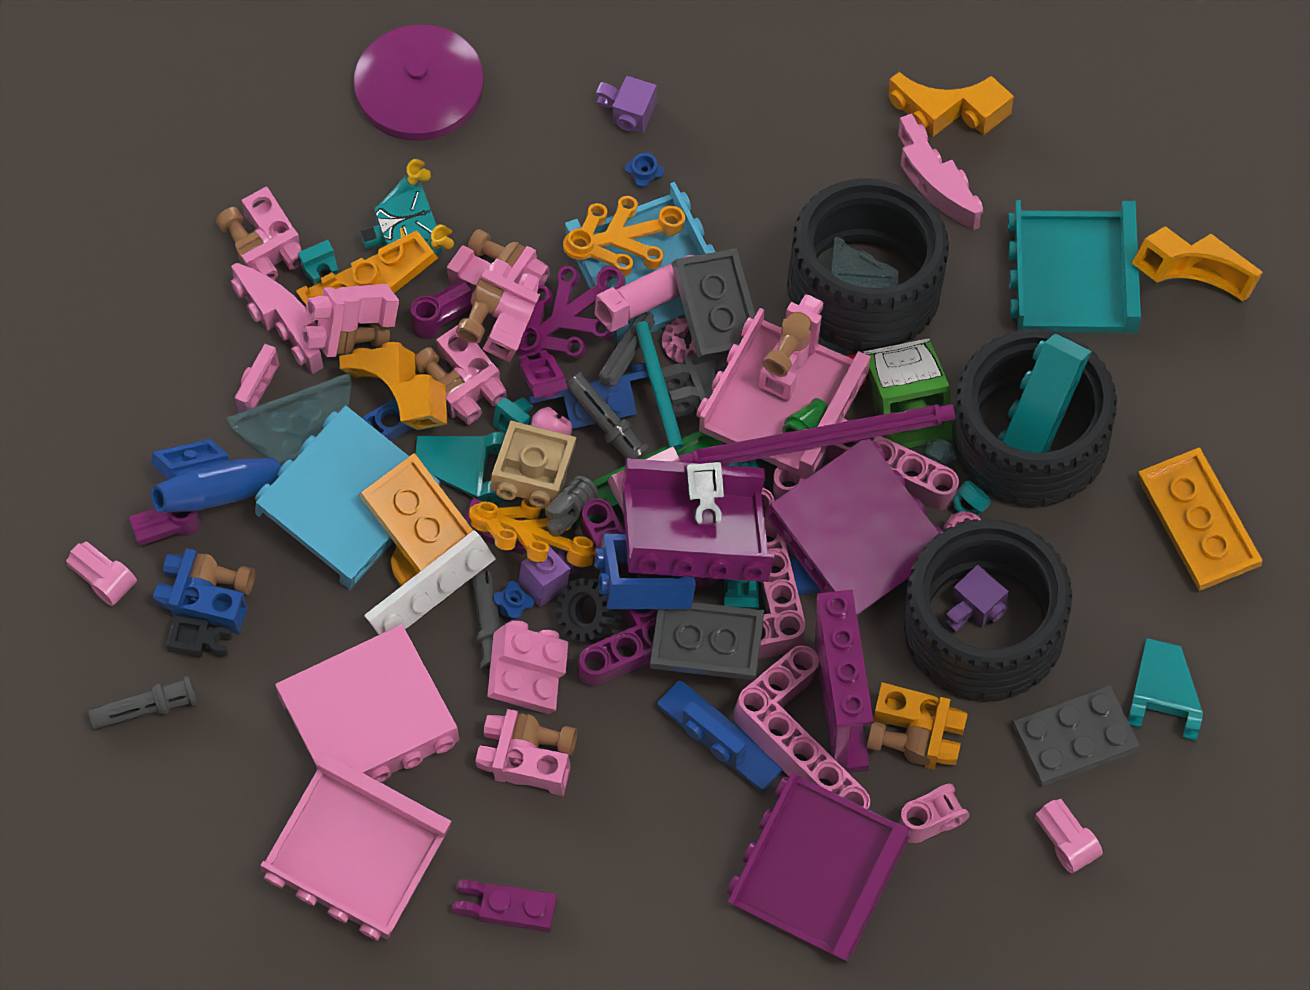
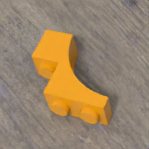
M900 72L891 77L889 81L888 97L894 107L899 110L902 109L908 115L912 113L917 124H923L926 132L932 137L959 116H962L964 122L970 128L977 129L984 136L1012 114L1014 96L992 76L973 86L954 90L926 87L910 80Z
M1166 226L1145 238L1132 262L1134 266L1157 283L1172 278L1198 280L1219 287L1241 301L1250 297L1263 274L1260 269L1212 234L1190 245Z
M387 342L382 344L381 348L372 350L358 348L354 349L352 354L339 356L340 369L356 378H379L389 386L396 398L402 423L416 430L447 425L446 386L433 379L431 375H416L415 353L403 347L401 343Z

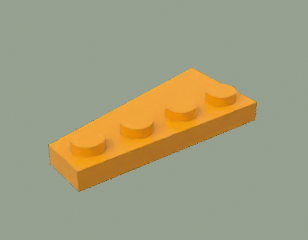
M416 230L380 248L378 254L366 260L360 258L351 263L352 267L336 275L332 272L322 277V282L310 288L304 286L296 290V292L306 305L308 298L322 296L323 288L333 287L336 290L342 287L387 284L393 293H396L435 262L438 257Z

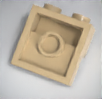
M510 420L492 472L491 490L496 491L499 497L506 500H513L517 496L529 499V502L537 508H547L563 490L567 470L576 446V437Z

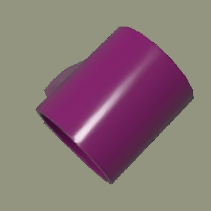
M459 281L432 297L420 296L416 298L411 304L413 332L418 337L430 339L439 334L441 326L470 311L473 307L470 301L472 291L465 282Z
M154 508L129 516L138 545L142 546L175 534L190 536L196 533L201 524L199 512L184 511L190 514L185 518H176L183 512L159 513Z

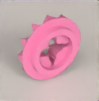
M676 317L670 325L666 324L662 335V346L669 358L677 363H683V357L695 355L696 352L693 341L689 345V349H686L683 338L688 333L689 326L686 318L680 319L679 317Z

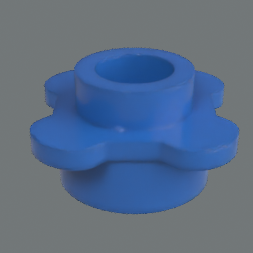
M648 152L636 155L625 166L626 173L631 174L636 179L638 187H647L650 181L655 178H662L664 175V168L659 166L657 159Z
M514 581L508 582L506 589L502 592H496L493 596V602L497 605L499 612L511 619L520 618L523 611L532 608L534 604L533 597L526 595L520 589V585Z

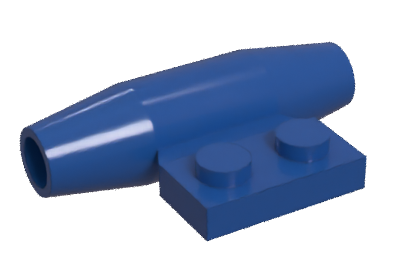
M212 439L152 452L151 464L168 480L152 487L151 501L156 511L164 513L199 511L245 500L256 495L265 484L272 485L279 478L277 474L281 465L275 458L235 459L229 461V455Z

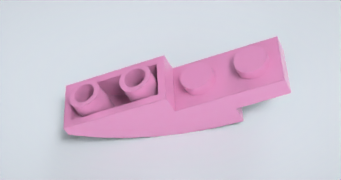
M912 113L901 117L898 136L905 146L902 148L901 166L920 193L945 215L972 230L978 229L980 227L981 214H983V206L977 195L973 196L970 192L968 179L962 169L958 170L953 160L942 163L937 149H932L928 143L925 127L921 123L917 124Z
M239 263L232 265L234 279L230 283L239 298L244 296L248 301L247 309L256 323L261 321L267 331L276 327L283 341L289 339L294 346L291 348L292 353L300 366L306 364L312 374L324 368L320 350L306 348L301 340L302 329L305 326H316L315 320H310L307 316L306 308L302 303L270 277Z

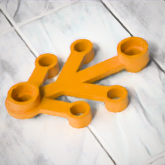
M623 196L618 201L617 211L606 232L594 234L596 227L605 223L608 213L604 205L594 203L588 208L583 226L573 229L565 236L563 249L573 259L586 260L591 257L616 267L624 276H628L632 271L633 259L627 254H615L602 248L611 245L641 257L643 264L647 268L657 269L662 264L663 251L659 247H649L632 239L660 232L667 236H674L682 231L685 214L679 207L665 206L660 210L658 219L624 227L628 218L635 216L638 202L631 196ZM623 206H630L631 209L624 208ZM593 213H599L601 216H595ZM649 256H655L657 259H651ZM622 263L627 265V267H621L618 264Z
M523 499L521 506L498 508L494 503L484 501L473 505L469 510L472 527L482 532H490L495 539L494 544L502 550L514 549L516 539L518 538L527 551V557L532 561H545L548 556L549 545L567 551L566 559L574 566L588 567L593 564L596 550L593 546V541L583 536L575 537L573 540L559 535L552 536L548 531H545L548 530L547 523L551 519H537L540 517L541 508L533 506L529 499ZM524 517L527 518V519H531V520H519V521H518V520H515V518H524Z

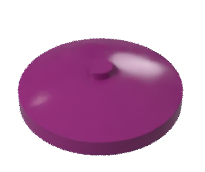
M410 25L394 29L370 44L358 61L354 75L356 99L362 113L377 129L400 139L428 140L444 136L468 121L481 101L484 80L481 62L477 53L461 36L448 29L433 25Z

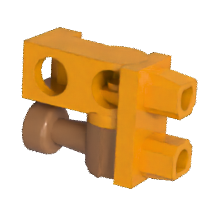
M882 682L867 749L879 751L882 745L904 752L906 759L910 763L925 765L924 768L935 770L936 763L956 765L961 743L942 739L944 731L963 735L968 713L949 707L951 699L943 697L939 699L929 694ZM887 724L906 728L905 734L885 730Z

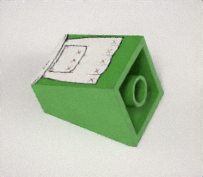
M929 338L864 351V354L871 356L866 379L876 416L899 413L936 404L939 407L951 404L950 386ZM952 420L944 421L942 425L899 431L898 433L882 435V437L906 448L951 440L953 434Z

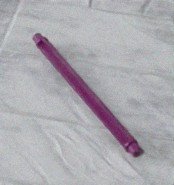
M936 404L899 413H889L692 450L693 453L679 455L680 462L685 463L721 462V465H728L734 462H744L808 450L819 446H829L898 433L899 431L942 425L944 421L954 420L955 413L953 404L940 407Z

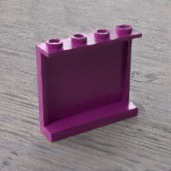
M869 438L862 439L771 503L763 511L822 593L853 589L857 615L908 579L918 554L924 552V546L931 542L938 533H943L938 526L933 525L928 519L922 502L915 497L913 498L908 492L902 475L897 470H892L886 462L882 448Z
M627 458L622 479L628 573L768 582L774 554L768 553L761 495L765 481L764 468L721 465L724 497L714 499L715 504L722 513L721 521L713 523L712 513L709 510H704L702 513L703 523L696 525L693 520V512L698 503L697 500L687 501L684 466L699 463Z
M853 589L817 593L814 649L819 657L818 675L830 754L848 773L869 771L863 724H872L874 720Z
M791 772L789 779L783 777L777 787L775 796L779 799L773 811L768 809L760 822L759 829L763 831L758 842L752 841L745 852L743 861L747 864L741 876L736 874L728 887L727 894L731 895L728 902L849 962L912 831L897 822L888 820L800 777L797 773Z

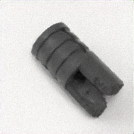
M576 476L545 508L547 518L551 519L547 523V527L552 536L564 533L581 516L586 502L598 498V489L590 479L584 476Z

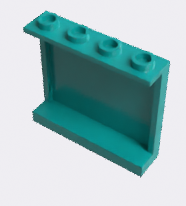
M1016 200L1014 213H1008V233H1014V241H1009V261H1015V270H1010L1009 287L1010 290H1016V299H1011L1010 318L1016 319L1017 330L1038 328V330L1048 329L1052 332L1138 333L1141 319L1139 269L1132 264L1138 253L1136 201H1122L1120 211H1021V200Z

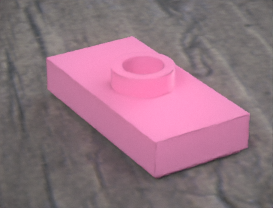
M264 344L253 366L248 367L244 371L241 387L235 396L238 414L248 418L252 416L280 364L275 347Z

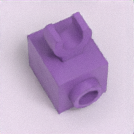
M630 76L625 77L620 90H617L608 83L601 82L596 91V95L599 96L597 104L605 108L612 107L613 124L626 131L634 130L644 133L657 104V85Z
M549 546L548 556L545 561L535 562L527 558L521 562L518 584L528 595L533 597L534 602L539 607H542L563 593L561 590L564 586H567L569 574L576 573L582 568L570 564L566 559L567 551L559 549L557 555Z
M977 565L954 586L952 602L956 606L947 613L946 616L949 619L945 624L954 632H957L969 618L981 628L989 621H998L1008 608L1006 606L1008 591Z

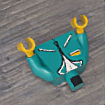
M419 159L411 160L407 166L408 175H405L398 185L374 208L377 226L360 230L365 249L382 244L386 246L416 230L436 255L443 253L442 248L449 250L453 247L454 241L447 237L452 233V230L445 225H436L423 187L417 184L418 181L427 182L431 178L429 170L421 169L425 162Z

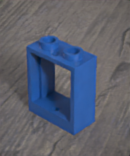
M603 534L601 548H596L595 568L601 569L599 593L600 595H605L607 609H691L696 586L694 577L671 575V578H619L617 562H628L626 534Z

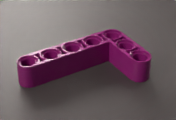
M595 498L586 502L582 510L580 529L584 537L593 541L595 549L601 548L603 534H625L613 508L607 501ZM596 514L603 517L605 521L597 524L591 522L588 517ZM617 562L619 575L626 573L633 576V578H648L646 574L628 573V562ZM621 609L630 628L586 647L580 654L577 673L579 679L586 685L596 686L650 663L653 642L648 636L655 633L658 609H650L647 613H639L635 609ZM628 647L632 649L634 655L623 657L617 652V649ZM595 660L601 663L603 668L593 671L588 669L585 663Z

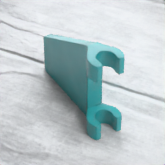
M493 432L485 436H417L415 454L427 470L439 481L478 500L494 504L504 503V499L499 497L496 491L491 490V481L485 482L488 453L499 455L506 435L505 432Z
M1146 638L1128 722L1130 726L1141 728L1145 709L1184 717L1187 720L1183 738L1197 741L1203 711L1182 648L1178 645Z

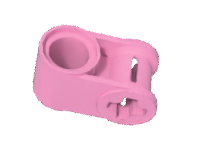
M953 784L942 785L904 805L899 824L912 831L908 840L909 843H919L943 831L954 829L970 817L968 810L962 809L954 795L955 788ZM916 817L921 819L924 824L914 826L907 819Z

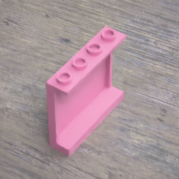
M759 308L754 319L751 317L747 319L741 336H743L741 343L732 346L726 361L729 363L724 372L719 371L711 388L714 390L709 399L704 398L700 403L696 414L700 418L699 431L727 444L782 434L785 419L809 404L814 398L823 400L828 406L818 427L841 423L869 372L871 356L858 351L853 360L818 344L813 355L808 353L806 363L794 372L797 378L795 391L789 401L758 387L760 371L763 367L762 362L768 352L772 351L779 341L782 329L765 321L764 309ZM819 446L813 449L760 459L807 479L815 473L829 446Z
M402 624L275 684L278 697L284 709H287L317 769L324 753H327L382 783L390 778L392 773L402 768H413L419 765L423 758L435 752L438 754L447 752L454 747L456 742L460 741L458 727Z
M324 753L318 763V770L266 861H263L260 865L261 871L266 874L264 879L272 885L283 889L284 885L295 889L297 891L295 896L305 903L315 906L316 902L328 907L327 913L338 921L347 923L348 919L361 925L359 931L376 941L379 940L380 936L388 940L449 831L451 821L331 755Z

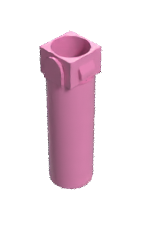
M668 264L616 290L612 287L597 294L594 315L613 332L628 325V320L680 296L672 264Z

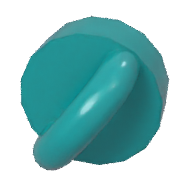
M965 481L960 486L952 501L957 512L967 511L977 516L991 505L989 496L971 481ZM964 498L974 509L969 510L965 508L961 500Z

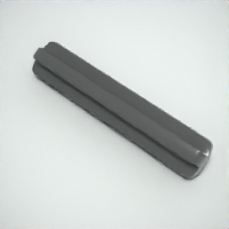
M645 312L635 317L599 373L600 383L603 386L614 387L640 348L635 324L646 321L651 330L655 324L654 315L651 312Z

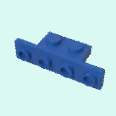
M645 362L632 365L633 372L622 374L614 387L603 386L600 383V379L589 381L591 386L619 418L637 414L630 381L649 377ZM568 388L559 391L558 395L551 398H534L533 394L527 396L529 403L563 396L568 420L572 422V429L596 424Z
M678 681L658 701V708L683 727L691 738L700 741L711 750L718 760L727 763L758 790L765 791L783 772V769L742 729L684 682Z

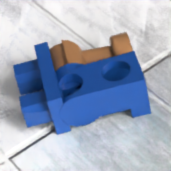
M187 548L184 556L167 554L163 565L164 575L176 578L174 586L158 583L153 594L155 605L171 610L173 618L174 615L208 620L209 624L226 627L231 630V633L239 635L248 609L244 594L249 595L253 589L255 569L241 566L238 571L218 566L211 555L207 553L197 554L196 550ZM216 585H234L235 591L216 587Z

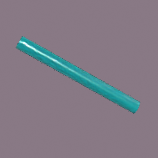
M642 321L635 324V329L670 448L674 447L675 450L680 449L684 446L648 322Z

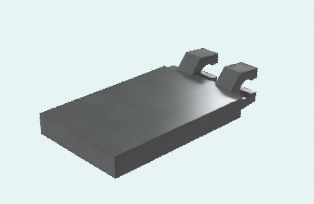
M729 353L697 359L695 354L683 357V363L661 368L668 394L672 401L671 404L675 417L690 415L695 409L696 411L698 410L704 398H710L714 391L711 388L719 371L724 372L729 364L726 362Z

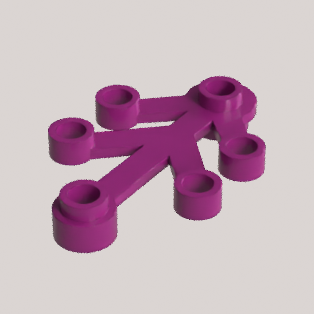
M572 266L562 267L558 272L559 285L552 316L542 323L544 307L551 304L553 294L546 286L539 285L537 293L546 291V297L542 301L537 300L517 351L521 355L535 357L539 355V351L546 349L567 353L573 359L582 358L587 352V345L579 337H571L566 340L551 337L550 335L558 329L594 333L602 340L610 338L614 331L611 332L607 328L604 333L598 332L599 326L603 324L598 318L589 319L576 316L596 302L597 294L610 289L608 283L611 279H618V283L614 287L615 290L626 284L625 276L616 267H604L597 274L596 285L569 304L572 288L579 283L580 274ZM568 272H573V278L570 281H564L565 275ZM535 336L536 342L532 346H527L528 339ZM575 343H580V349L572 353L571 347Z

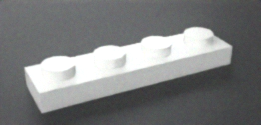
M474 530L364 616L378 635L401 624L406 629L496 558L481 536Z

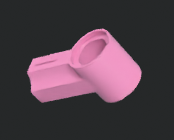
M87 541L81 544L78 543L70 551V555L66 560L67 566L88 582L97 596L111 607L137 583L136 577L125 565L117 560L112 562Z
M1061 798L1050 801L1036 813L1035 819L1055 845L1056 855L1069 873L1073 874L1103 855L1102 847L1096 836L1088 828L1083 829Z

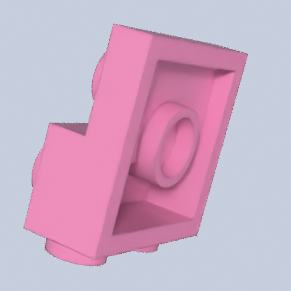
M510 621L508 624L506 623L493 634L487 697L548 715L556 711L559 678L566 674L568 641L559 639V633L553 630H541L539 632L528 630V624L523 621Z

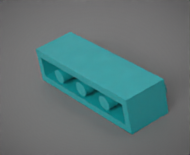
M1056 333L1047 341L1041 340L1032 359L1036 360L1033 371L1028 370L1021 382L1020 389L1024 390L1020 401L1016 399L1009 410L1007 418L1011 419L1008 429L1004 428L1001 431L998 439L1008 446L1021 451L1033 453L1049 452L1092 351Z

